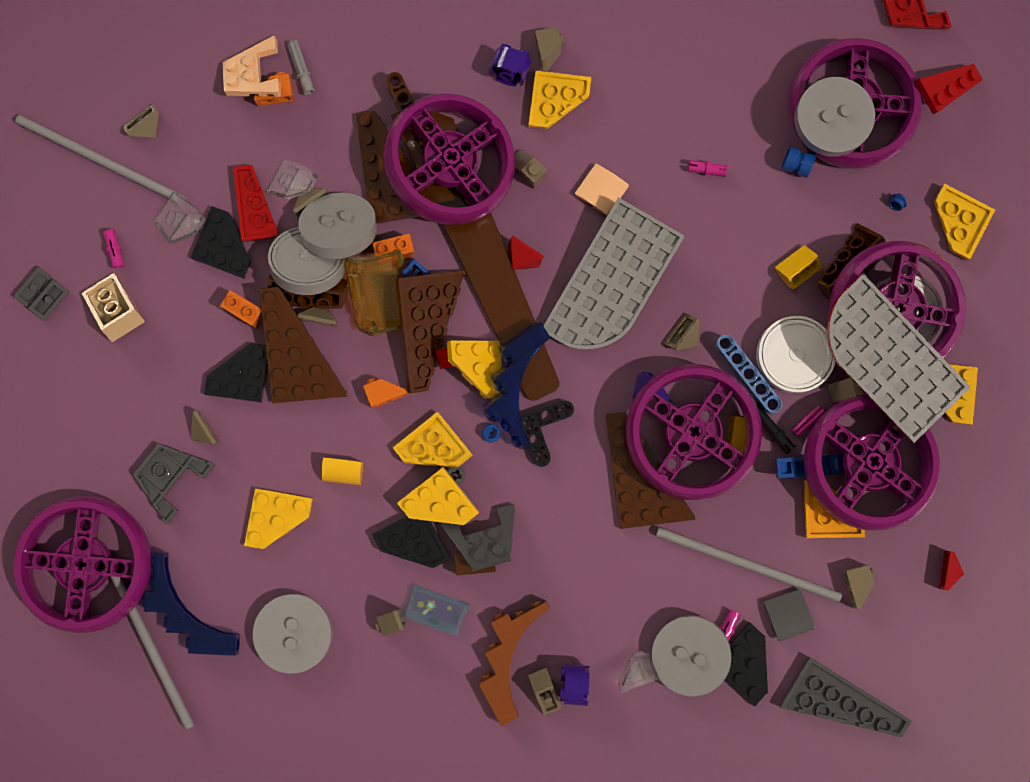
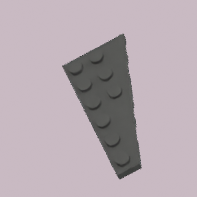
M811 657L807 658L779 705L783 709L901 738L912 721Z

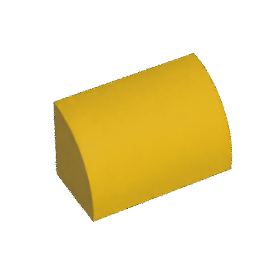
M805 245L775 266L780 278L792 290L823 268L819 256Z
M730 416L726 442L741 453H743L746 442L745 419L740 416ZM725 449L724 454L730 455V451Z
M323 457L322 481L361 486L364 463Z

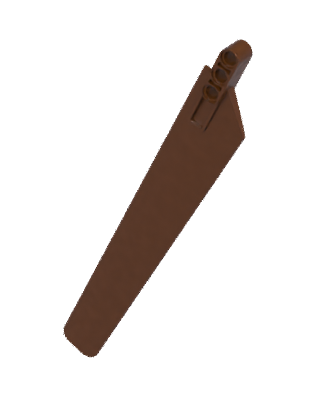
M392 72L386 78L387 89L398 112L391 115L393 121L403 109L414 102L403 77L398 72ZM393 80H398L400 84L398 86H392L390 82ZM400 97H406L408 101L406 103H400L398 99ZM440 113L430 114L443 131L459 132L453 118ZM408 126L401 138L416 169L422 166L424 144L412 128ZM422 126L425 131H430L427 126ZM434 141L435 145L442 146L440 142ZM461 146V149L467 152L465 147ZM431 167L434 172H439L438 168ZM458 171L460 177H465L463 172ZM436 183L428 186V189L434 195L439 205L447 207L471 206L457 187H443ZM470 187L472 192L477 193L474 187ZM492 213L467 224H443L525 397L535 401L553 393L559 387V379L515 270L512 269L511 260Z

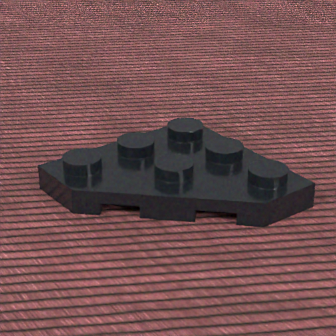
M211 206L191 259L245 279L251 265V259L247 254L244 243L241 241V236L234 224V220L229 212Z
M250 343L208 374L204 395L262 403L268 367L266 345Z
M406 516L372 534L380 552L430 568H435L450 560L431 521L410 519Z
M749 622L730 643L731 665L725 679L753 706H756L768 693L765 636Z

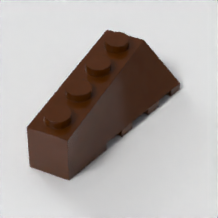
M857 223L854 226L855 231L853 234L848 235L846 238V244L842 250H838L835 254L836 258L833 263L828 264L817 280L823 295L830 299L835 281L847 263L863 250L886 242L884 236ZM883 258L868 265L860 274L866 275Z
M270 274L268 277V288L280 287ZM341 279L333 288L315 295H298L288 292L283 288L281 289L292 307L308 309L309 307L317 306L318 309H341L348 296L349 280Z

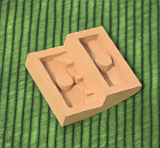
M595 164L575 192V195L592 205L597 211L608 216L618 197L621 199L629 184L602 166Z

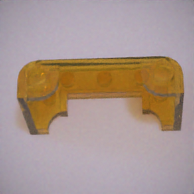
M393 249L345 258V271L353 313L359 331L375 336L400 329L395 278H399L398 268H401L402 263H404V256L401 251Z

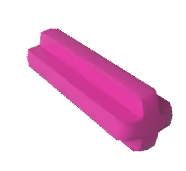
M816 406L792 428V432L797 437L801 436L825 412L823 408Z

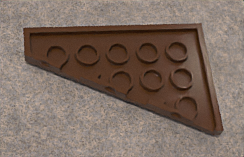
M374 110L356 114L367 201L374 209L376 223L380 224L418 217L398 199L387 180L383 163L384 142L388 132L387 127ZM399 146L400 166L405 177H407L416 170ZM416 177L418 182L424 183L421 177ZM428 187L419 193L426 199L439 204Z
M465 270L395 278L408 393L429 390L431 377L435 371L436 351L442 349L444 336L448 331L447 325L450 316L453 315L457 296L461 290L463 275H466Z
M280 287L259 289L272 403L347 397V391H345L337 375L331 369L330 364L292 308Z
M625 412L605 414L620 529L695 520V515L684 499L675 498L659 491L649 484L636 469L626 442L627 414ZM641 437L644 452L653 467L657 469L660 463Z

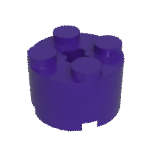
M501 44L495 51L488 72L491 76L493 74L497 76L496 80L502 84L516 87L520 83V86H522L531 66L529 53L522 49L511 48L508 44Z
M566 664L565 667H562L561 682H564V687L560 689V701H563L565 705L588 706V700L584 699H587V695H589V672H585L589 671V665Z

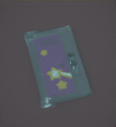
M415 584L404 618L457 637L470 604Z

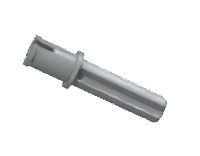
M292 40L288 43V48L298 74L297 80H300L304 95L313 94L315 89L310 78L311 73L308 72L298 41Z

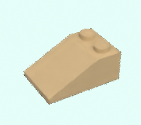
M115 273L82 292L100 329L112 342L145 322Z

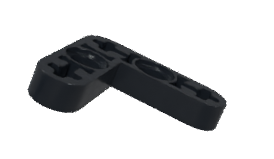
M561 401L527 413L521 418V426L533 461L537 466L545 467L551 459L541 427L571 417L574 412V406L571 402ZM564 404L566 407L570 406L571 409L568 411V415L562 412L558 414L560 418L556 419L554 407H557L558 411L563 408L562 405ZM546 410L551 411L553 414V418L550 421H545L542 418V413ZM527 417L535 420L532 423L533 429L538 428L539 431H534L527 435L526 431H530L529 426L524 425ZM533 435H539L541 438V443L537 446L532 445L530 442V438ZM544 446L545 449L541 450L543 455H547L544 464L541 461H537L536 458L539 457L538 451L534 453L533 449Z

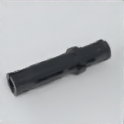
M756 403L762 426L773 437L772 440L776 441L788 454L796 446L784 434L785 431L781 430L761 408L759 403Z

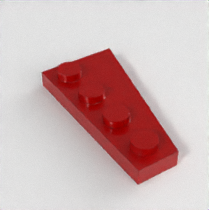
M970 64L920 78L914 82L931 113L935 114L983 79L976 66Z
M253 165L233 167L241 241L249 242L277 238L279 233Z

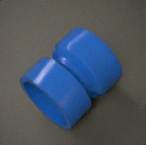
M790 146L781 169L790 173L796 170V174L807 178L813 167L816 155L809 152L801 154L800 149Z

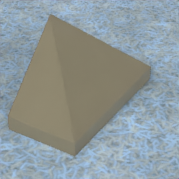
M151 104L125 124L123 128L129 136L156 138L159 112Z
M324 188L300 189L293 211L299 218L309 203L328 193Z
M314 306L298 314L302 321L338 327V322L329 309H318L317 306Z
M685 313L663 343L676 351L698 346L700 320Z
M197 410L193 411L191 440L219 445V440L202 413Z

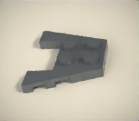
M157 444L133 475L145 494L152 501L156 511L161 515L163 522L169 524L179 510L165 500L164 497L188 467L205 479L215 467V464Z
M514 504L497 508L501 522L500 526L462 536L459 524H441L442 530L450 538V541L458 549L460 555L472 571L511 561L515 514Z

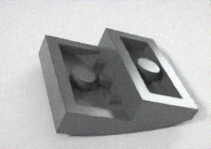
M38 267L16 292L14 297L44 321L69 291Z
M800 589L764 602V607L778 642L815 629L811 614Z

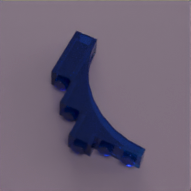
M541 322L532 323L498 347L501 352V358L508 364L490 376L493 380V387L496 391H500V393L482 405L487 419L493 422L501 421V427L510 434L512 444L519 449H527L531 446L520 418L519 393L522 378L531 358L551 338Z
M155 553L152 559L154 576L151 578V588H153V591L145 592V595L142 597L144 612L167 613V616L164 617L166 633L189 634V637L186 638L188 654L233 656L239 654L240 634L224 632L213 628L192 614L178 597L172 583L168 553Z

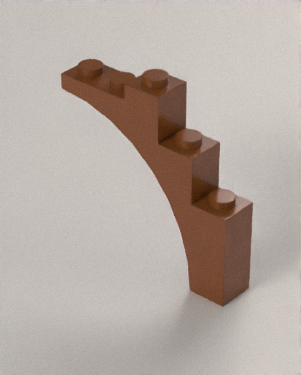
M538 600L531 604L532 608L525 612L522 609L513 614L515 617L513 619L509 613L504 614L503 612L493 616L494 620L491 624L501 643L495 642L489 645L485 655L495 674L492 675L489 672L482 676L479 686L501 727L519 717L510 689L512 655L527 627L537 617L550 609L546 601Z

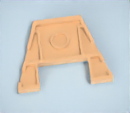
M275 36L222 62L224 92L227 96H249V94H258L266 97L267 94H273L274 97L281 96V83L278 78L261 82L260 58L278 53V43Z

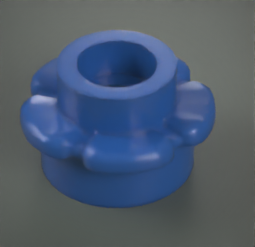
M899 193L892 194L888 205L895 211H901L902 208L907 206L906 198Z
M493 424L486 425L485 429L482 430V436L485 438V441L488 443L498 441L500 439V428Z

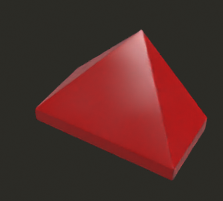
M512 235L507 247L513 270L538 268L544 258L542 254Z
M944 551L938 589L949 590L964 575V572L955 552Z

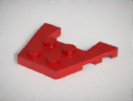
M883 0L891 27L948 30L952 27L947 11L928 15L923 0Z

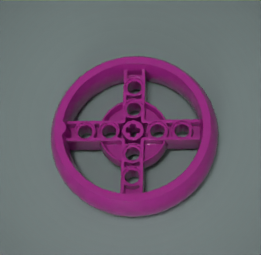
M849 38L829 43L805 60L792 82L789 95V114L794 131L802 144L812 154L833 166L846 169H864L882 164L895 157L907 146L919 125L922 113V95L914 82L918 80L910 64L897 51L878 41L864 38ZM847 56L846 78L862 86L869 94L872 102L877 104L878 108H874V124L880 117L904 119L895 138L882 148L863 152V142L860 147L849 154L836 157L824 156L812 151L800 139L795 127V110L800 98L808 89L806 86L812 74L824 63L835 58ZM868 60L879 64L893 76L903 96L882 94L879 86L873 80L867 78ZM854 64L859 65L861 70L855 69ZM889 104H894L896 110H893Z
M443 93L418 99L399 113L392 122L385 138L383 163L387 180L393 192L409 210L435 223L460 225L483 218L496 209L504 200L514 178L515 152L506 127L489 108L466 96ZM443 112L460 115L474 122L479 127L466 136L456 131H443L430 114ZM410 126L422 141L424 147L422 150V166L405 177L400 166L398 152L401 137L406 128ZM422 126H427L430 131H425ZM475 136H479L482 142L478 141ZM434 141L440 142L442 146L435 145ZM492 142L498 155L499 175L497 183L490 193L475 172L478 165L477 152ZM461 146L466 147L468 152L463 151ZM431 167L438 168L439 172H434ZM458 171L463 172L465 177H460ZM416 177H421L424 183L418 182ZM433 183L443 187H457L471 206L447 207L434 203L419 193ZM470 187H474L477 193L472 192Z
M910 241L882 242L863 250L852 258L835 281L830 297L829 311H831L837 297L868 265L880 258L895 256L891 281L882 284L877 289L894 307H900L899 312L916 330L923 323L943 327L932 347L944 359L958 341L966 316L964 289L950 263L931 248ZM918 261L925 264L939 280L945 295L946 308L927 305L925 296L914 285ZM903 266L907 267L906 275L902 273ZM900 285H902L904 288V292L902 295L898 292V287ZM916 307L919 310V315L917 317H915L913 314V311ZM934 311H936L938 314L936 320H934L932 317Z
M684 364L658 373L639 390L628 412L626 442L636 469L653 487L675 498L705 500L717 497L733 489L750 472L761 448L762 423L754 399L736 378L712 366ZM683 379H703L715 383L701 404L687 403L676 408L657 395L665 386ZM713 395L719 396L720 403L718 405L712 403L711 397ZM730 396L738 403L745 419L746 442L743 453L722 440L723 428L718 413ZM659 404H662L666 407V413L664 415H660L657 412V406ZM645 410L666 424L665 438L670 450L657 469L648 460L641 442V421ZM702 411L709 413L707 421L701 419L700 413ZM675 415L682 418L680 426H676L673 423ZM696 427L698 435L691 436L690 428ZM709 437L714 440V446L711 449L705 444L706 439ZM681 442L687 445L685 453H681L678 450ZM724 449L730 451V458L727 460L722 457ZM712 456L731 469L724 477L704 485H685L672 481L686 460L699 461ZM671 458L677 463L673 470L667 466V462Z
M867 395L845 399L824 412L809 433L804 451V470L809 488L817 502L827 513L848 526L869 531H882L899 527L912 520L924 510L937 488L940 474V456L935 438L931 430L928 429L915 442L921 464L919 483H917L901 471V456L896 446L904 434L889 419L879 435L864 434L856 437L837 421L856 411L883 412ZM891 428L895 429L896 436L891 434ZM838 434L843 437V443L837 440ZM824 441L843 455L842 465L847 480L836 495L830 489L822 469L821 455ZM880 443L885 445V452L880 449ZM854 446L859 449V455L853 452ZM870 459H873V460H874V461H873V464H874L873 466L870 465L871 462H872ZM885 470L890 472V479L885 477ZM859 473L864 477L863 483L858 480ZM901 482H904L906 485L905 491L901 489ZM848 488L853 492L852 498L847 495ZM887 488L906 502L901 509L881 516L865 515L852 510L865 490L874 492Z
M95 496L66 498L41 510L23 530L17 542L13 558L14 581L25 606L45 624L55 629L72 633L99 631L116 624L126 617L143 597L150 580L152 568L149 541L139 522L120 505ZM77 511L74 537L66 540L56 552L35 550L42 533L53 521L67 513ZM101 513L113 519L124 530L130 540L134 559L112 557L108 547L98 539ZM87 520L91 523L89 530H86L84 527ZM85 539L88 541V548L86 550L82 547V542ZM43 556L47 558L46 565H43L41 562ZM63 557L67 561L65 567H62L60 564ZM101 561H103L106 566L103 571H101L99 568V563ZM80 562L86 563V567L80 565ZM120 563H123L125 566L123 573L117 570ZM33 569L53 571L57 581L68 590L65 614L58 612L44 600L36 586ZM109 576L132 578L127 592L113 608L103 614L88 617L92 591L100 588ZM79 579H82L84 582L82 589L77 585ZM77 598L81 601L80 608H77L75 606V600Z

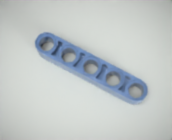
M729 335L720 336L714 345L721 358L748 390L756 403H759L767 414L778 412L782 407V401L735 340ZM721 340L728 342V349H723L720 346ZM733 355L740 357V364L733 363ZM745 370H749L752 373V379L748 380L744 377ZM757 385H761L764 388L763 395H759L756 392L755 388ZM769 400L775 402L776 408L774 410L768 408L767 403Z

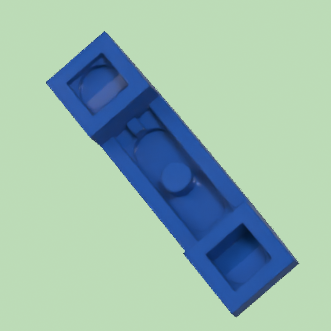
M842 454L821 456L824 475L844 474ZM804 457L775 459L777 478L806 477Z

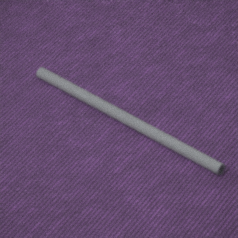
M22 115L16 117L15 123L180 205L184 204L185 196Z
M661 527L657 529L655 536L838 603L842 598V593Z
M110 576L122 599L128 590L122 577ZM135 606L129 613V616L185 730L194 726V723Z

